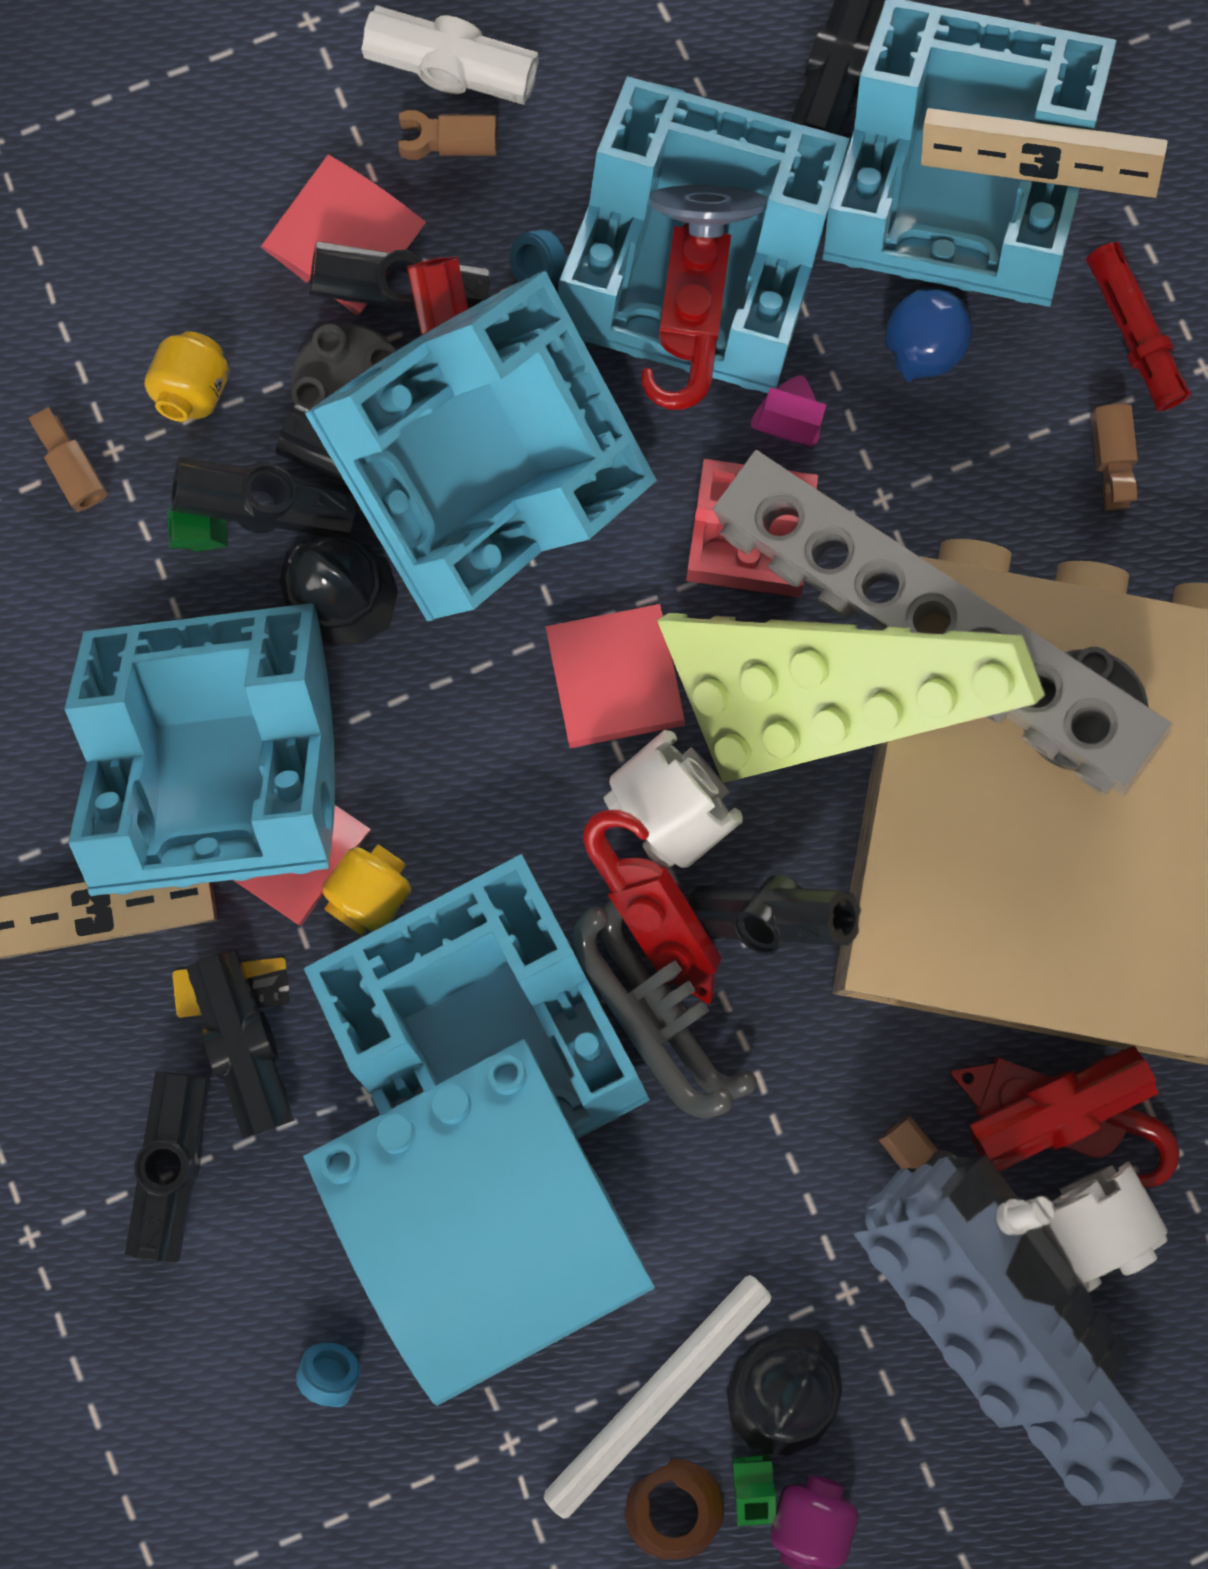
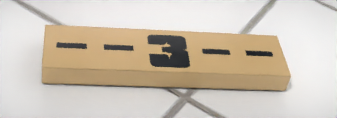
M927 108L923 125L921 166L1156 198L1168 140Z
M86 882L0 897V959L217 921L218 915L213 883L193 884L184 888L173 886L138 890L129 894L112 893L90 896Z

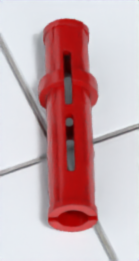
M1111 242L1097 248L1086 257L1085 261L1096 278L1108 308L1125 339L1130 352L1126 358L1131 368L1138 369L1141 377H1143L1157 412L1167 411L1182 404L1192 396V393L1187 387L1184 378H1182L1171 353L1174 345L1169 335H1163L1151 313L1152 311L1127 263L1120 243Z

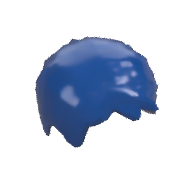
M918 289L899 302L887 322L884 341L887 349L895 354V367L898 371L902 372L905 380L910 383L913 379L940 376L952 370L965 356L972 342L973 329L971 317L965 308L964 302L950 291L943 289Z

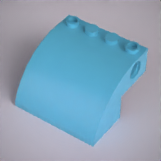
M885 0L860 75L854 132L828 209L823 260L845 264L852 268H864L898 275L905 279H917L956 287L963 291H975L1014 299L1021 303H1033L1050 307L1080 187L921 166L923 125L927 108L1095 130L1117 40L907 0Z
M627 76L597 150L589 206L558 286V295L583 342L596 344L627 353L636 358L649 359L689 372L691 361L679 359L668 353L660 345V340L658 339L674 226L682 227L685 222L667 217L650 207L649 195L661 188L680 185L742 188L763 195L767 199L766 210L756 216L724 225V233L732 235L713 378L739 385L745 389L758 390L768 393L770 387L776 389L826 224L828 209L850 138Z
M546 271L535 274L499 292L418 337L361 373L305 413L427 621L474 610L542 551L592 538L657 481Z
M308 603L83 632L64 710L87 762L68 843L88 886L90 896L112 893L129 894L138 890L173 886L184 888L199 883L225 880L245 881L253 877L287 873L305 874L313 870L329 869L335 809L334 736L327 668L318 616L314 604Z
M522 854L304 968L350 1071L369 1091L380 1115L525 1039L539 1062L577 1139L650 1101Z
M525 1039L303 1156L336 1233L373 1307L407 1366L436 1406L655 1289L604 1185L589 1163L539 1062Z

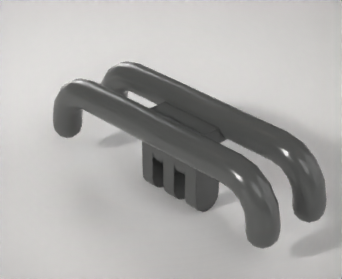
M609 898L603 907H590L575 923L572 935L574 954L582 970L669 1098L682 1111L693 1117L710 1119L725 1114L731 1109L733 1100L747 1096L755 1090L757 1086L755 1075L745 1070L733 1076H728L720 1073L714 1067L687 1027L710 1010L704 1001L693 1004L687 1010L684 1008L680 1001L696 991L690 981H687L674 991L667 983L677 977L682 971L677 962H671L652 976L625 937L622 930L623 918L611 899ZM598 932L607 953L633 989L629 993L626 992L600 954L596 944ZM668 1040L694 1080L710 1094H701L689 1084L662 1043Z

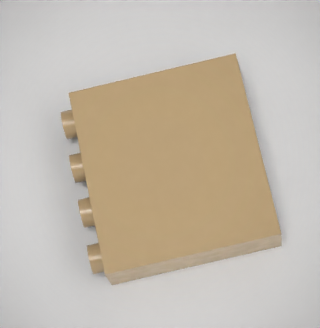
M971 539L943 541L940 545L938 559L922 556L920 558L1063 652L1088 647H1100L1125 662L1142 682L1148 700V707L1172 723L1171 732L1168 739L1125 797L1114 789H1111L1107 795H1104L1078 778L1075 774L1076 771L1063 769L1047 761L1022 739L1025 733L1024 729L1007 717L1003 719L1001 724L994 722L988 717H982L876 744L850 893H854L861 908L858 921L859 933L849 945H840L832 994L1125 1049L1130 1046H1136L1137 1050L1141 1053L1208 1065V583H1184L1175 586L1171 603L1128 595V572L1112 565L1091 561L1062 562L1057 566L1055 581L1009 573L1012 553L1002 546ZM931 613L920 620L916 631L926 634H943L949 628L951 621L943 614Z

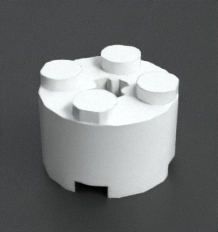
M664 730L611 775L609 783L612 790L603 799L609 810H621L632 814L642 821L649 830V837L643 843L644 850L653 862L657 863L660 867L666 866L668 870L674 864L681 868L691 866L740 825L743 815L737 808H733L728 812L722 799L730 792L706 761L692 747L684 754H681L672 746L677 741L675 733Z
M1126 1162L1119 1167L1117 1173L1113 1165L1059 1189L1062 1195L1053 1201L1055 1205L1053 1207L1054 1218L1049 1220L1050 1224L1040 1227L1073 1271L1074 1276L1072 1279L1077 1285L1082 1284L1088 1293L1102 1283L1099 1278L1100 1276L1112 1270L1120 1268L1123 1275H1130L1147 1267L1157 1259L1153 1250L1167 1242L1165 1236L1167 1228L1130 1162Z

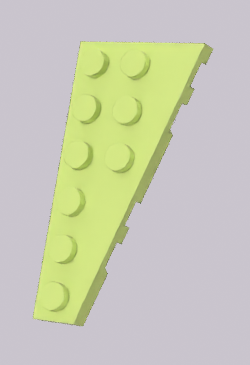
M668 613L657 620L723 783L1033 705L1045 696L1023 635L948 631L944 635L911 633L910 628L887 627L885 630L880 631L857 629V625L805 621L770 619L766 623L736 621L735 617L714 616L711 619L687 618V614Z

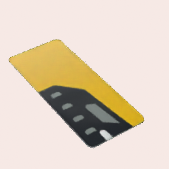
M283 957L242 962L257 1008L286 1005L290 1002L286 960ZM187 969L176 970L172 974L176 1014L180 1018L202 1015L188 978Z

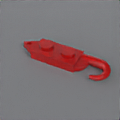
M685 223L682 227L674 226L658 337L660 345L668 353L679 359L691 361L688 384L679 391H666L655 382L651 368H644L642 370V386L646 395L655 404L669 410H684L697 405L706 397L712 384L732 235L724 233L723 236L714 238L692 236L689 234V223Z
M603 810L594 814L584 826L583 843L588 856L610 889L608 892L609 898L657 972L673 961H676L682 971L677 977L667 983H675L681 986L690 981L696 990L692 995L706 1004H710L715 994V973L722 957L666 866L660 867L657 863L642 858L620 860L605 837L607 829L623 827L632 831L641 840H646L649 837V830L641 820L621 810Z
M999 1057L994 1058L992 1064L951 1070L949 1072L950 1076L977 1107L975 1114L982 1117L1024 1098L1025 1091L1052 1078ZM965 1073L971 1075L972 1079L969 1084H965L962 1080V1076ZM1132 1108L1100 1122L1102 1127L1081 1140L1064 1146L1066 1149L1088 1157L1102 1158L1114 1151L1121 1143L1126 1132L1153 1142L1158 1147L1160 1153L1158 1166L1151 1173L1145 1175L1137 1174L1145 1189L1157 1187L1170 1179L1178 1166L1180 1155L1177 1138L1166 1124L1156 1117Z

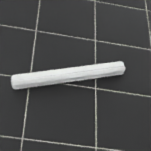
M749 1275L736 1286L545 1490L544 1500L557 1515L564 1519L570 1517L771 1301V1294L755 1277Z

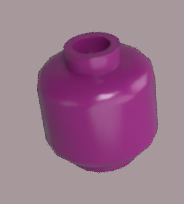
M809 1475L807 1484L796 1483L783 1488L776 1509V1518L770 1531V1539L773 1546L781 1552L780 1562L793 1569H833L841 1567L846 1563L857 1528L859 1513L851 1501L842 1497L845 1488L842 1484L825 1477Z

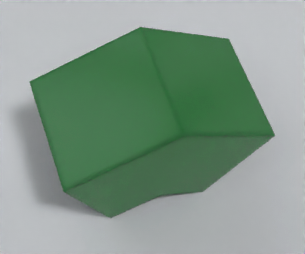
M170 505L167 512L169 549L187 548L194 552L228 547L227 520L171 511L172 505Z
M770 1455L731 1457L737 1525L773 1524L776 1518V1496Z

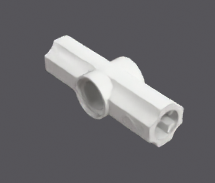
M377 5L372 12L370 11L366 21L361 48L364 58L417 73L422 81L439 91L461 94L468 88L523 105L530 98L539 63L538 52L484 37L476 26L458 17L439 16L435 22Z

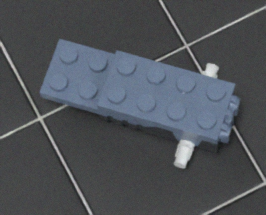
M937 1150L924 1165L919 1166L917 1169L904 1168L898 1170L883 1190L870 1198L866 1203L867 1212L865 1220L853 1234L868 1253L873 1266L884 1274L905 1302L910 1315L923 1326L942 1351L946 1363L960 1375L978 1399L983 1412L999 1428L1022 1425L1027 1431L1030 1441L1042 1451L1064 1480L1066 1489L1079 1500L1082 1506L1174 1499L1185 1480L1111 1382L1122 1366L1129 1347L1119 1333L1113 1334L1109 1329L1111 1322L1101 1309H1095L1092 1306L1093 1298L1082 1284L1077 1285L1072 1279L1074 1276L1073 1271L1040 1228L1042 1225L1050 1224L1049 1220L1054 1218L1052 1203L1043 1196L1029 1201L1019 1200L986 1155L976 1158H961L954 1156L950 1152Z

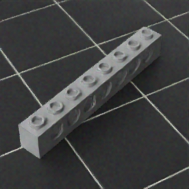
M757 450L753 452L712 508L723 526L720 535L725 540L746 554H749L753 548H756L771 558L772 561L768 567L775 574L795 587H798L802 580L821 592L817 600L829 611L844 620H848L851 614H854L871 626L869 630L883 631L887 627L910 628L911 633H918L916 631L917 625L924 616L931 613H940L951 621L949 628L942 635L948 631L1023 635L1039 681L1049 684L1056 692L1055 697L1044 707L1033 708L1025 706L986 717L999 724L1007 717L1026 730L1022 739L1027 744L1050 759H1054L1059 752L1080 766L1075 772L1078 778L1104 795H1107L1111 789H1114L1125 797L1170 736L1172 727L1170 721ZM782 515H793L799 518L796 528L791 533L784 536H774L769 533V528L776 518ZM840 547L849 552L846 561L838 568L823 569L817 565L820 555L829 548ZM880 580H891L899 585V590L893 599L885 603H875L866 598L869 588L874 583ZM1095 716L1107 724L1109 733L1098 743H1083L1072 733L1074 724L1083 717Z

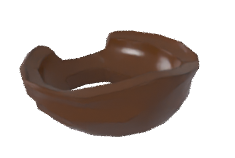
M671 1459L667 1465L652 1472L638 1484L632 1485L627 1495L624 1517L630 1537L644 1553L662 1560L684 1559L700 1555L714 1539L723 1525L724 1500L719 1482L705 1468L688 1460ZM667 1481H674L678 1487L689 1492L695 1499L698 1508V1519L694 1528L686 1535L677 1538L667 1537L659 1533L652 1525L649 1515V1492L658 1484Z

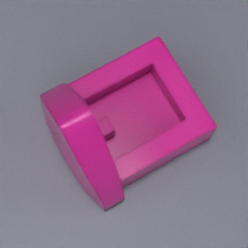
M798 375L776 389L770 387L766 398L752 417L751 427L778 438L813 447L819 441L820 425L827 405L816 402L806 378Z

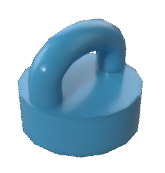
M542 229L520 234L513 241L510 249V265L516 280L521 282L535 274L546 271L553 286L559 282L568 259L559 239L550 231Z
M334 1342L314 1344L303 1354L296 1372L297 1386L301 1393L311 1402L329 1407L345 1406L349 1402L360 1377V1363L356 1356L345 1346Z

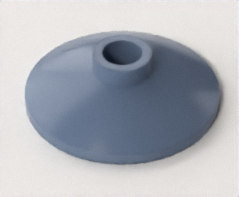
M711 185L671 186L655 190L649 195L650 207L667 217L689 223V234L703 238L723 236L725 224L736 223L756 216L766 210L767 199L757 192L736 187Z

